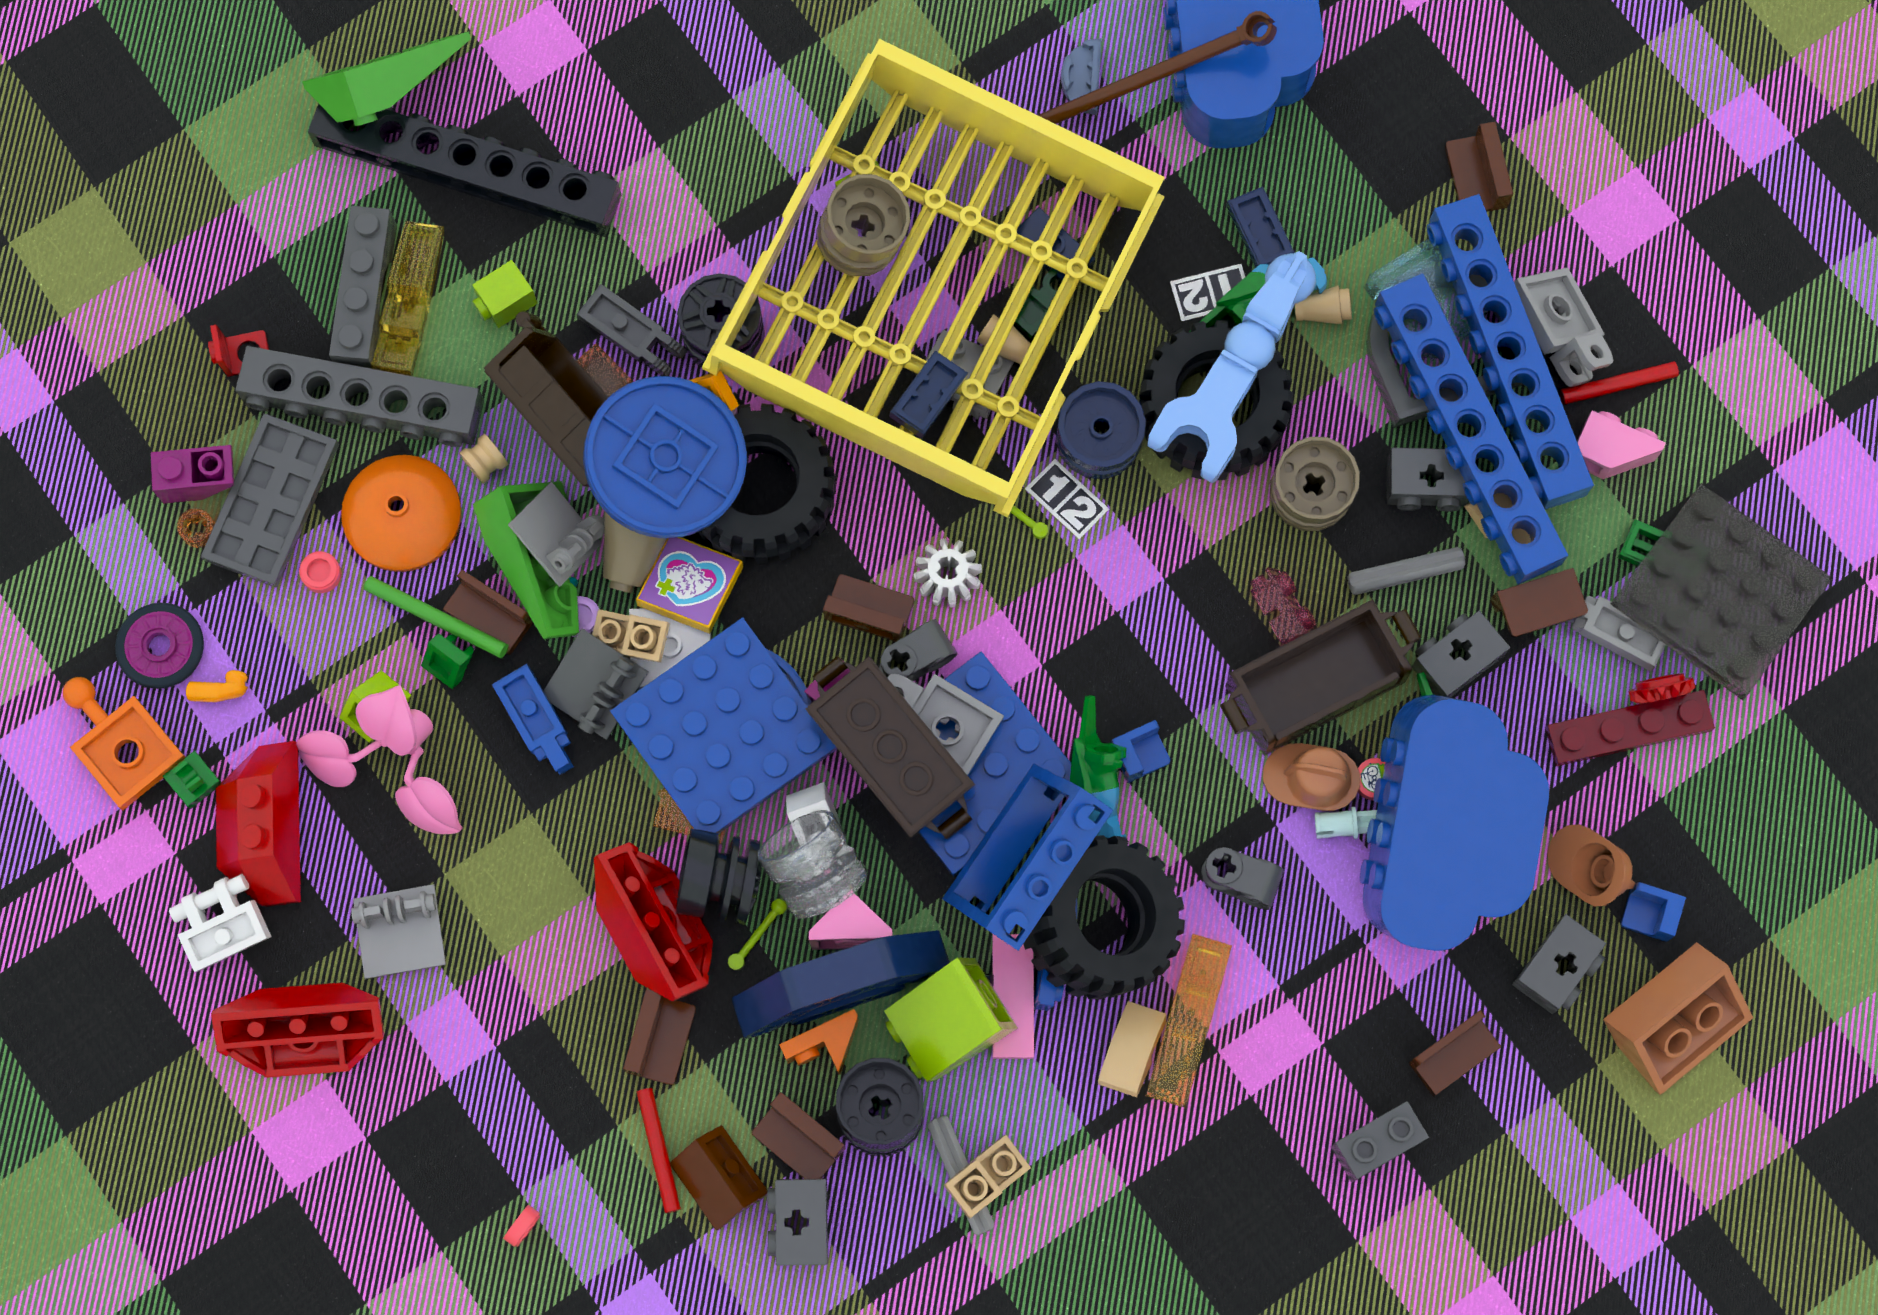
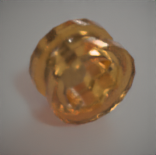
M198 508L189 509L179 517L177 531L189 546L201 548L205 547L215 522L204 510ZM200 520H205L202 522V525L206 528L204 533L196 532L193 537L189 536L192 534L188 528L190 523L198 524Z

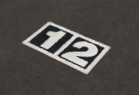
M1242 264L1170 281L1181 321L1205 316L1215 308L1216 302L1245 278Z
M1056 459L1025 488L1078 539L1109 510L1105 504Z

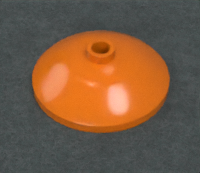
M412 455L385 457L365 467L349 485L341 510L344 533L355 552L371 565L394 572L417 570L439 559L455 540L462 517L460 497L450 477L431 461ZM401 500L404 502L401 510L392 511L390 509L394 501Z

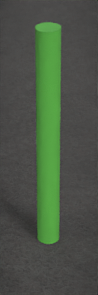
M373 576L368 577L364 584L365 591L499 658H503L507 653L509 646L507 643Z

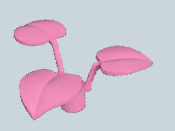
M400 685L384 692L368 695L358 703L356 707L358 723L367 736L376 740L359 752L349 754L348 745L341 736L324 730L306 733L297 741L296 745L299 755L309 770L325 784L334 787L350 785L357 775L356 768L352 762L359 761L381 746H388L395 754L400 756L410 754L411 758L404 776V782L407 786L400 787L395 793V798L401 812L415 826L431 833L455 834L462 830L463 827L458 820L457 808L445 787L428 777H418L415 780L413 778L418 759L424 753L420 745L432 733L433 724L430 718L422 711L410 710Z

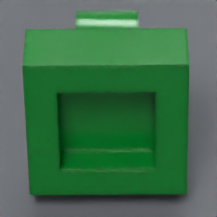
M438 633L428 642L421 666L449 688L453 689L462 681L474 648L469 646L465 651H462L455 646L457 636L450 634L444 638Z
M195 750L163 775L164 779L190 809L212 793L221 783L219 778Z

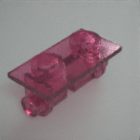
M1268 567L1265 571L1269 578L1266 579L1264 575H1260L1250 582L1253 587L1250 592L1264 615H1268L1276 609L1281 613L1269 621V624L1283 646L1314 630L1313 628L1317 626V623L1310 610L1305 605L1300 607L1293 595L1297 589L1291 577L1285 571L1280 572L1279 569Z

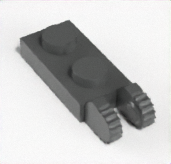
M601 284L577 313L579 320L641 363L643 361L649 368L661 376H669L672 370L664 360L650 352L656 342L671 355L682 359L687 353L684 346L664 332L663 327Z

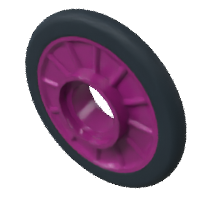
M152 603L134 611L121 625L115 644L117 661L124 674L133 682L143 687L154 689L172 687L187 679L197 668L204 649L203 634L197 620L184 608L170 603ZM159 635L168 637L170 640L168 651L161 656L152 655L149 650L151 640Z

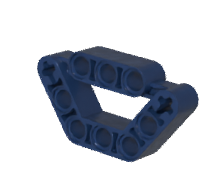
M939 930L886 936L781 970L731 999L743 1037L748 1039L772 1032L789 1022L792 1025L807 1023L895 994L905 989V984L927 980L949 964L950 961Z

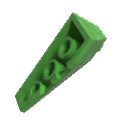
M469 31L404 49L402 53L397 52L371 59L366 63L345 67L304 80L302 83L304 89L337 123L353 120L355 126L378 120L376 112L391 108L465 45L471 37Z
M562 481L552 482L567 500ZM550 482L499 486L473 503L484 542L543 639L575 636L579 633L577 588L570 583L569 578L559 587L508 526Z

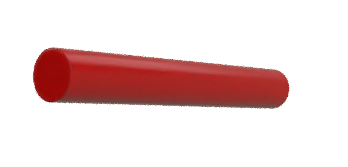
M1673 361L1560 389V397L1562 403L1566 405L1678 377L1679 370L1676 362Z
M646 1088L636 1091L664 1212L671 1213L681 1210L653 1089Z

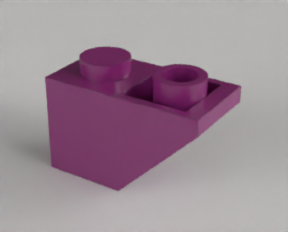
M223 445L151 452L152 491L165 504L204 500L234 486L232 446Z

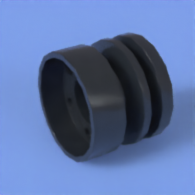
M721 273L703 276L692 283L680 299L677 315L685 349L694 363L701 367L746 282L736 276ZM758 297L731 348L752 358H755L765 337ZM718 313H725L723 322H715Z
M691 829L681 874L676 914L702 918L707 910L709 901L718 902V921L725 922L729 904L736 905L734 924L745 926L748 915L756 903L761 880L760 841L750 839L746 855L743 857L738 856L740 837L734 836L727 853L718 852V833Z
M871 1058L857 1063L843 1076L836 1091V1112L843 1136L856 1150L870 1156L886 1157L904 1151L916 1140L923 1125V1092L918 1078L906 1065L890 1058ZM879 1103L881 1107L890 1106L887 1109L888 1117L886 1119H882L880 1115L872 1117L874 1114V1104Z

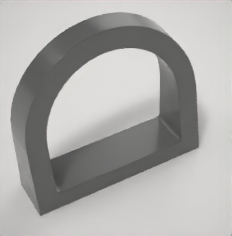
M1441 266L1420 270L1408 275L1395 284L1397 285L1423 273L1431 289H1454L1453 283H1448L1445 280ZM1469 276L1470 281L1475 286H1487V282L1482 276ZM1492 311L1499 320V322H1501L1500 316L1496 312ZM1373 313L1366 340L1368 362L1393 428L1426 418L1429 410L1423 398L1419 400L1409 397L1390 352L1388 330L1380 328ZM1483 376L1477 377L1486 396L1495 395L1494 390L1489 391ZM1513 383V384H1511V385H1512V389H1513V388L1522 386V385H1524V384H1522V383ZM1443 388L1439 390L1444 400L1449 402L1458 400L1457 394L1452 389Z

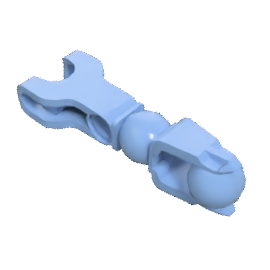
M1300 251L1294 254H1284L1275 258L1270 263L1265 273L1264 286L1247 306L1242 323L1234 326L1228 332L1224 342L1225 350H1222L1200 388L1195 394L1189 397L1174 399L1163 408L1149 434L1147 445L1149 448L1157 452H1163L1178 435L1186 433L1197 435L1206 443L1208 450L1202 462L1200 475L1211 483L1218 480L1233 457L1237 445L1236 428L1232 422L1234 414L1257 377L1258 370L1266 367L1273 359L1276 350L1275 343L1281 339L1295 303L1305 300L1314 290L1316 273L1311 263L1307 260V255Z

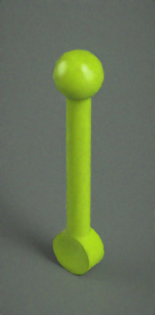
M1013 506L1011 513L1032 529V534L1035 538L1043 539L1047 536L1048 527L1045 523H1036L1016 506Z
M776 899L772 902V910L738 954H732L729 957L728 965L731 969L738 971L744 967V958L777 915L786 912L787 904L783 899Z

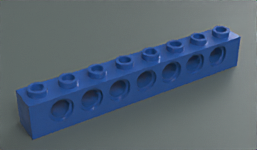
M1480 194L1434 208L1429 224H1427L1429 240L1433 247H1439L1443 258L1440 262L1443 276L1448 283H1453L1457 294L1454 298L1457 312L1462 319H1467L1471 330L1469 332L1471 348L1476 355H1481L1485 368H1483L1485 384L1489 391H1495L1499 401L1497 405L1499 420L1504 428L1509 427L1514 440L1511 442V445L1521 464L1523 463L1527 476L1544 509L1546 510L1587 496L1594 486ZM1464 239L1469 241L1473 246V250H1461L1457 247L1455 240ZM1469 276H1482L1486 280L1487 286H1475L1470 281ZM1483 312H1496L1500 316L1501 322H1489L1484 317ZM1502 346L1510 348L1516 358L1509 360L1501 357L1497 348ZM1511 384H1524L1529 389L1530 395L1520 396L1516 394ZM1526 420H1538L1543 425L1544 432L1535 433L1531 431L1526 425ZM1545 455L1553 457L1558 463V469H1547L1542 465L1540 457Z
M1419 274L1381 291L1375 303L1376 307L1373 309L1376 321L1382 330H1388L1393 340L1391 348L1400 365L1405 363L1411 375L1409 383L1414 395L1419 400L1423 398L1429 410L1427 419L1431 429L1436 435L1441 433L1447 445L1445 454L1449 464L1454 470L1459 469L1465 480L1463 489L1468 501L1472 505L1477 504L1483 516L1481 524L1486 536L1490 541H1496L1502 553L1499 555L1503 570L1509 577L1514 576L1519 585L1561 566L1569 555L1424 274ZM1415 319L1421 324L1422 330L1417 332L1410 331L1405 327L1403 321ZM1426 353L1435 355L1439 359L1440 365L1435 367L1426 365L1421 355ZM1442 388L1452 389L1457 394L1458 400L1454 402L1444 400L1439 390ZM1460 423L1470 424L1475 429L1476 436L1466 437L1458 431L1457 425ZM1478 458L1488 459L1493 464L1494 471H1481L1476 466L1475 460ZM1497 493L1507 495L1512 501V507L1502 508L1498 506L1494 501L1493 495ZM1512 530H1525L1529 534L1531 542L1528 544L1517 542L1512 536Z

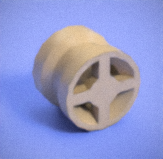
M486 434L478 438L477 444L471 449L464 448L459 452L466 465L482 484L490 479V474L496 469L503 470L509 465Z

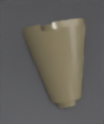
M605 512L603 578L611 580L609 588L628 593L633 592L634 586L642 588L667 538L649 537L631 531L616 522Z

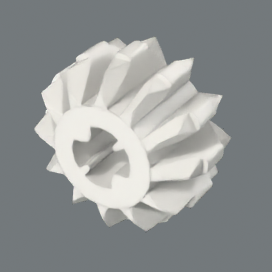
M941 539L939 551L934 546L928 544L925 547L928 558L917 557L916 566L922 570L914 573V581L924 583L920 588V594L923 597L935 592L933 604L936 606L941 603L943 597H948L949 607H955L956 595H959L962 600L968 602L971 599L968 588L979 589L980 580L974 576L982 573V565L972 563L976 558V552L973 549L961 554L963 542L960 540L955 543L953 549H948L947 539ZM948 567V571H950L951 567L955 568V578L948 579V575H946L945 579L941 578V568Z

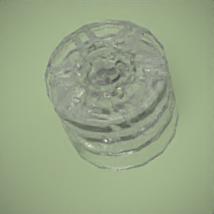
M828 810L815 811L786 824L772 834L758 851L759 862L771 881L781 883L779 894L783 900L787 901V907L792 916L798 919L810 918L838 906L852 896L867 878V869L862 861L857 859L855 849L844 845L846 834L834 814Z

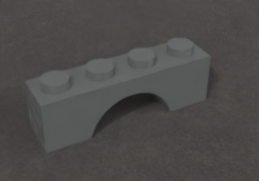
M361 206L350 207L329 351L332 362L377 370L382 337L380 329L382 284L386 268L393 259L397 224L390 209Z

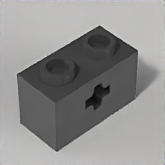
M1391 448L1387 457V505H1397L1398 509L1405 511L1418 510L1421 508V505L1437 506V509L1440 511L1452 512L1460 510L1461 506L1464 507L1469 502L1463 489L1465 480L1460 470H1454L1449 464L1445 449ZM1424 475L1430 476L1431 482L1435 483L1434 487L1428 486L1427 480L1423 479Z
M1480 610L1470 618L1466 613L1462 614L1447 626V630L1450 632L1440 641L1432 637L1415 651L1419 657L1416 658L1412 668L1417 674L1425 673L1434 695L1451 698L1501 660L1509 651L1510 646ZM1463 649L1466 653L1464 658L1458 657L1454 660L1450 656L1453 650L1457 652Z
M1565 914L1555 924L1512 985L1551 1014L1557 1012L1561 1006L1568 1010L1582 992L1576 986L1584 974L1592 977L1605 960V957L1600 952L1607 943ZM1564 958L1569 962L1566 967L1568 971L1560 975L1556 972L1559 966L1557 962Z
M1406 1101L1335 1142L1330 1147L1352 1183L1425 1141L1429 1136L1410 1104Z
M827 1178L776 1179L775 1188H768L767 1192L768 1214H775L776 1230L768 1231V1256H776V1266L827 1265ZM794 1210H801V1216L809 1219V1225L803 1226L800 1234H794V1227L786 1223V1218H791L794 1215Z

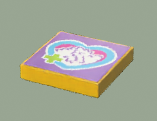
M682 537L667 538L636 598L637 606L710 634L743 569V562Z

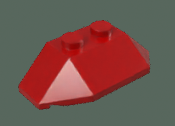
M296 741L258 746L216 787L217 869L229 879L243 874L249 883V889L244 892L261 906L265 907L301 902L299 766Z
M630 842L596 855L594 857L596 909L634 980L672 1002L705 988L709 982L708 972L711 964L713 940L700 918L676 914L680 881L675 872L652 856L638 851V847Z
M343 982L259 989L214 1009L211 1013L217 1052L226 1057L229 1055L243 1066L266 1078L350 1071L384 1038L379 997Z

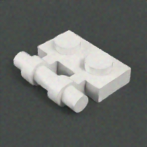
M243 874L232 879L224 877L214 882L213 888L198 895L194 892L181 898V903L169 908L170 916L174 922L177 923L188 918L192 927L178 934V937L194 972L201 971L272 937L256 901L251 900L240 905L237 900L238 893L249 889V883ZM220 902L224 913L207 920L205 909Z

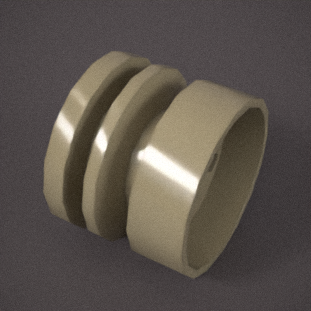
M858 174L843 180L832 191L817 227V245L824 259L837 271L850 276H870L882 271L894 259L899 246L906 236L910 224L909 204L898 187L890 180L880 176ZM856 228H859V229L862 230L861 233H862V236H864V237L858 236V229H856Z
M1308 437L1293 443L1283 452L1270 480V499L1275 512L1286 524L1301 531H1320L1335 525L1346 514L1359 489L1360 471L1355 458L1343 444L1328 437ZM1307 481L1311 485L1318 483L1321 486L1317 493L1318 496L1313 491L1308 493L1304 491Z

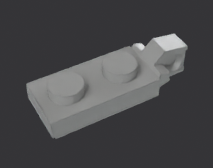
M1587 596L1585 603L1588 613L1569 620L1573 623L1571 628L1576 632H1580V635L1651 672L1655 668L1671 636L1670 632L1601 596L1597 599Z

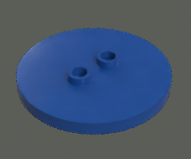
M656 376L640 379L625 385L613 393L601 405L593 417L586 434L583 464L592 494L612 519L629 530L642 535L656 538H677L691 535L707 528L728 510L736 499L744 481L747 451L744 436L737 419L717 395L690 380L671 376Z

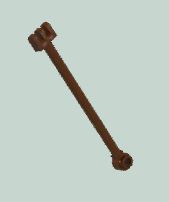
M1262 11L1252 12L1244 19L1242 25L1236 27L1237 30L1038 114V116L1057 124L1243 44L1247 46L1252 43L1256 46H1265L1276 35L1277 27L1273 25L1275 21ZM1263 25H1267L1266 33L1262 37H1257L1258 29Z

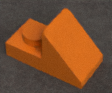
M852 1009L779 1044L787 1063L789 1064L796 1060L798 1066L806 1064L820 1056L818 1049L826 1047L840 1075L859 1022L858 1015L855 1009Z

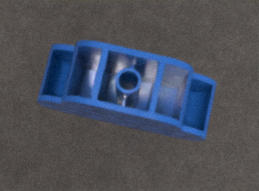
M1165 0L1166 7H1163L1165 31L1170 30V43L1167 44L1168 59L1237 30L1236 27L1242 25L1244 19L1255 11H1262L1268 14L1275 21L1273 25L1277 27L1274 39L1265 46H1256L1252 43L1247 46L1243 44L1174 74L1175 79H1172L1173 102H1180L1183 123L1189 134L1199 143L1219 149L1251 145L1260 140L1270 129L1274 119L1275 107L1293 104L1301 100L1311 89L1316 76V63L1321 56L1324 43L1319 0ZM1263 25L1258 29L1257 37H1262L1266 33L1267 25Z
M1424 695L1412 699L1396 714L1392 723L1390 738L1385 737L1381 748V761L1385 762L1383 778L1377 779L1374 788V802L1378 803L1376 818L1370 820L1367 829V842L1371 843L1369 859L1363 860L1360 869V883L1364 884L1362 900L1367 918L1380 932L1410 947L1443 951L1454 948L1464 942L1473 932L1479 916H1506L1518 910L1529 898L1534 886L1549 801V784L1544 771L1533 759L1524 754L1508 750V737L1505 726L1498 715L1488 707L1474 702L1438 695Z

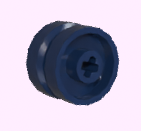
M1097 381L1082 385L1067 397L1059 413L1055 441L1060 457L1071 470L1086 478L1103 480L1120 475L1133 464L1141 450L1146 426L1142 406L1129 390L1116 383ZM1094 427H1099L1100 431L1106 429L1107 432L1104 434L1097 433Z

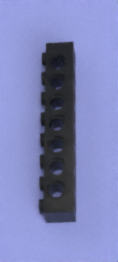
M320 104L317 106L308 129V134L316 147L607 237L622 196L619 183L608 173L602 171L585 172L579 170L570 161L557 159L556 162L542 158L534 150L520 148L518 151L505 147L502 141L489 136H484L483 139L470 136L466 130L458 126L447 125L444 128L432 124L430 119L419 114L411 113L410 116L396 113L392 107L376 112L378 120L366 123L358 131H350L348 129L354 123L353 120L337 123ZM394 132L402 133L398 141L392 143L385 142L389 134ZM428 144L439 145L438 149L431 154L421 153L422 149ZM472 155L476 157L469 165L462 166L457 164L463 156ZM507 166L512 168L510 174L505 177L494 175L500 167ZM538 178L549 180L548 184L543 188L535 189L531 187L532 182ZM576 189L586 192L584 197L579 200L567 198L569 193Z

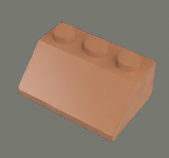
M1696 942L1603 1020L1619 1049L1650 1086L1661 1095L1751 1021L1753 1016L1729 966Z

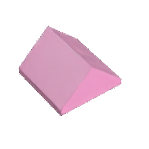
M850 889L809 930V942L812 950L847 949L881 937L893 936L892 929Z

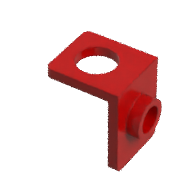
M217 324L210 325L213 341H208L210 357L213 364H219L227 377L240 374L242 361L238 358V350L242 344L254 342L260 348L269 350L267 336L263 330L225 337Z

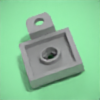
M1569 268L1514 280L1537 342L1544 354L1556 352L1549 358L1566 385L1573 387L1585 384L1593 378V370L1606 368L1613 363L1612 353L1603 338L1605 334ZM1594 349L1597 352L1599 358H1596L1592 354L1591 350ZM1570 365L1577 370L1578 375L1572 372Z
M890 674L887 677L939 739L964 772L969 775L1003 720L1004 715L936 674L932 676L925 689L902 675ZM949 720L956 723L954 730L959 735L955 739L949 737L946 741L942 740L939 737L940 731L936 726L939 722L946 725Z

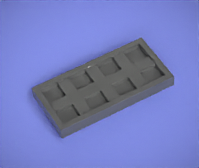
M263 413L234 479V486L230 488L201 554V558L208 563L277 588L340 445L338 441Z

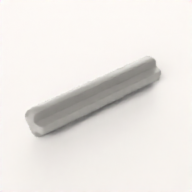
M1455 547L1351 572L1348 575L1349 589L1353 595H1358L1462 570L1465 566L1464 553L1460 547Z
M945 1115L931 1120L928 1123V1129L951 1179L968 1162L950 1120ZM987 1206L969 1219L967 1217L975 1235L984 1234L994 1228V1221Z

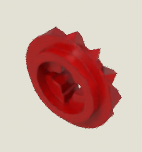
M1677 673L1636 682V688L1628 692L1630 701L1642 704L1686 695L1695 688L1693 677L1685 678L1684 673Z

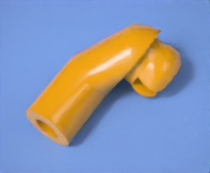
M230 670L225 674V683L190 681L186 687V697L192 702L212 703L239 698L248 689L245 686L248 677L244 672Z

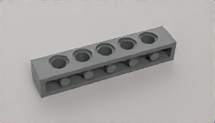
M246 346L235 390L248 408L257 411H269V407L283 409L285 414L295 418L305 419L308 414L323 417V421L338 426L346 425L347 421L361 424L363 429L376 433H383L385 429L400 431V435L413 440H422L424 436L439 438L438 441L451 447H461L462 443L474 445L484 404L479 388ZM284 378L291 379V384L286 390L274 391V386L279 380ZM326 385L330 387L329 393L325 397L320 399L312 398L314 390L319 386ZM356 394H369L364 404L359 406L351 405V400ZM397 400L408 401L403 411L399 413L389 412L393 402ZM433 408H446V413L442 418L438 420L427 418Z

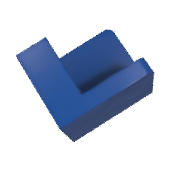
M1156 720L1118 736L1111 741L1113 744L1127 748L1126 758L1121 759L1123 764L1120 768L1127 783L1170 764L1169 755L1158 735L1160 727Z
M1637 882L1635 887L1630 889L1620 925L1622 928L1667 942L1676 935L1686 897Z

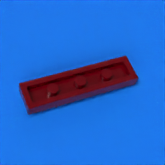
M1704 690L1553 723L1545 727L1555 766L1712 732L1715 729Z

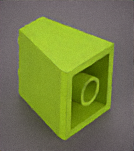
M958 957L884 1010L889 1019L885 1022L889 1033L897 1043L903 1042L910 1054L907 1057L910 1068L919 1079L924 1077L926 1082L937 1081L1018 1029L975 958Z

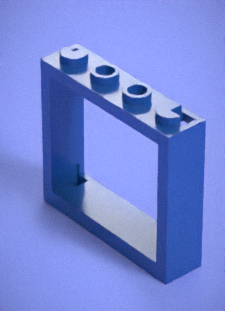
M1033 763L942 899L1019 951L1113 812V809L1083 788ZM1047 787L1054 790L1050 798L1043 794ZM1064 796L1068 797L990 915H987V910ZM1093 810L1100 812L1095 822L1088 818ZM974 896L980 900L976 907L970 903ZM1017 924L1023 929L1015 939L1009 934Z

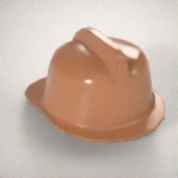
M1295 743L1276 749L1267 758L1263 768V782L1268 793L1281 803L1320 811H1336L1346 807L1355 799L1360 788V772L1356 763L1344 752L1329 747Z
M1580 824L1567 825L1557 831L1551 839L1547 856L1548 866L1553 877L1563 887L1581 898L1584 902L1595 907L1606 906L1614 901L1616 897L1623 894L1626 889H1633L1636 883L1632 880V863L1629 856L1623 849L1615 846L1594 830Z

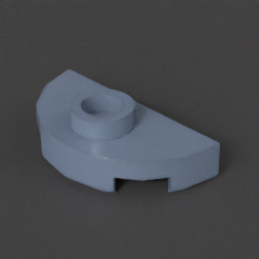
M1102 38L1082 42L1081 46L1073 49L1065 57L1060 78L1062 91L1068 101L1099 89ZM1098 106L1084 113L1097 116Z

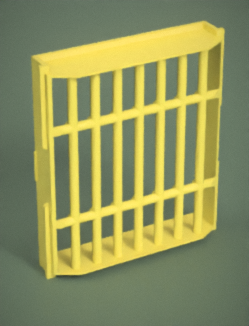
M879 39L873 52L867 54L810 161V171L803 174L782 214L784 220L768 250L762 252L702 365V369L715 376L721 370L747 391L782 408L796 412V415L965 497L994 504L993 511L1008 518L1066 399L1061 389L1075 361L1081 359L1100 320L1099 312L1109 311L1165 197L1158 194L1165 177ZM872 80L892 97L862 154L857 156L837 145ZM905 105L926 116L897 172L892 173L875 165V161ZM939 123H943L961 133L933 188L927 190L910 182V179ZM974 140H978L996 149L968 206L962 207L947 200L946 195ZM1011 156L1031 166L1004 222L999 225L982 217L981 213ZM829 160L851 170L850 177L858 174H874L890 180L902 191L905 197L923 205L860 327L839 319L860 276H850L844 273L828 305L823 310L803 301L824 261V257L817 245V240L790 291L784 292L765 283ZM1046 173L1066 183V186L1039 240L1034 242L1017 234V229ZM1080 191H1083L1101 200V203L1074 258L1069 259L1052 251V247ZM1116 206L1141 211L1110 277L1108 278L1089 269L1088 263ZM938 212L958 222V225L898 343L893 345L876 337L875 333ZM975 230L993 239L994 242L938 350V353L950 361L1008 247L1030 258L970 378L965 380L956 393L961 396L936 445L933 446L915 437L914 433L902 425L898 429L878 419V416L902 368L918 374L926 364V360L911 354V351L972 231ZM1045 264L1065 274L1006 395L1000 397L983 389V385ZM1080 281L1102 293L1042 415L1039 416L1020 407L1019 403ZM758 296L780 307V310L755 358H752L731 348ZM797 315L817 326L791 376L769 366L794 316ZM830 333H834L852 342V345L826 394L805 382ZM869 350L889 361L864 410L861 411L841 400L866 351ZM974 403H978L996 412V415L970 464L949 453ZM1013 420L1034 431L1009 482L987 472L986 469L1010 421Z

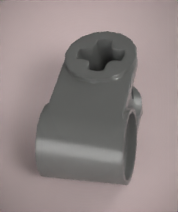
M933 619L917 627L909 635L884 649L879 668L886 677L890 674H899L911 681H915L925 674L936 671L948 664L958 653L938 621ZM895 660L897 664L905 663L904 671L901 672L898 667L891 669V661Z
M1225 847L1211 852L1201 869L1202 880L1209 888L1235 897L1253 907L1265 910L1271 909L1284 873L1283 868L1270 861L1253 858ZM1220 861L1226 863V871L1228 872L1224 877L1217 875L1218 868L1215 866Z

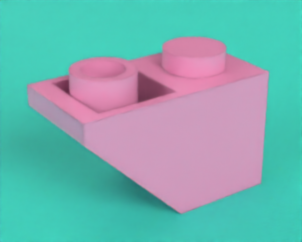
M1593 410L1586 419L1577 439L1589 473L1601 479H1606L1654 462L1666 442L1659 440L1658 436L1648 429L1640 427L1636 429L1622 424L1620 418L1612 413L1605 411L1597 413Z

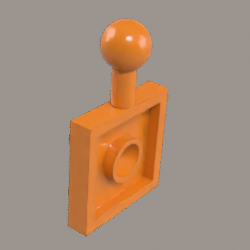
M84 677L72 678L64 685L63 699L70 707L83 709L95 727L70 746V748L121 810H124L163 779L164 774L186 757L135 696H132L108 716L95 700L96 691L93 683ZM126 743H135L139 749L137 758L130 763L120 762L118 758L120 748Z

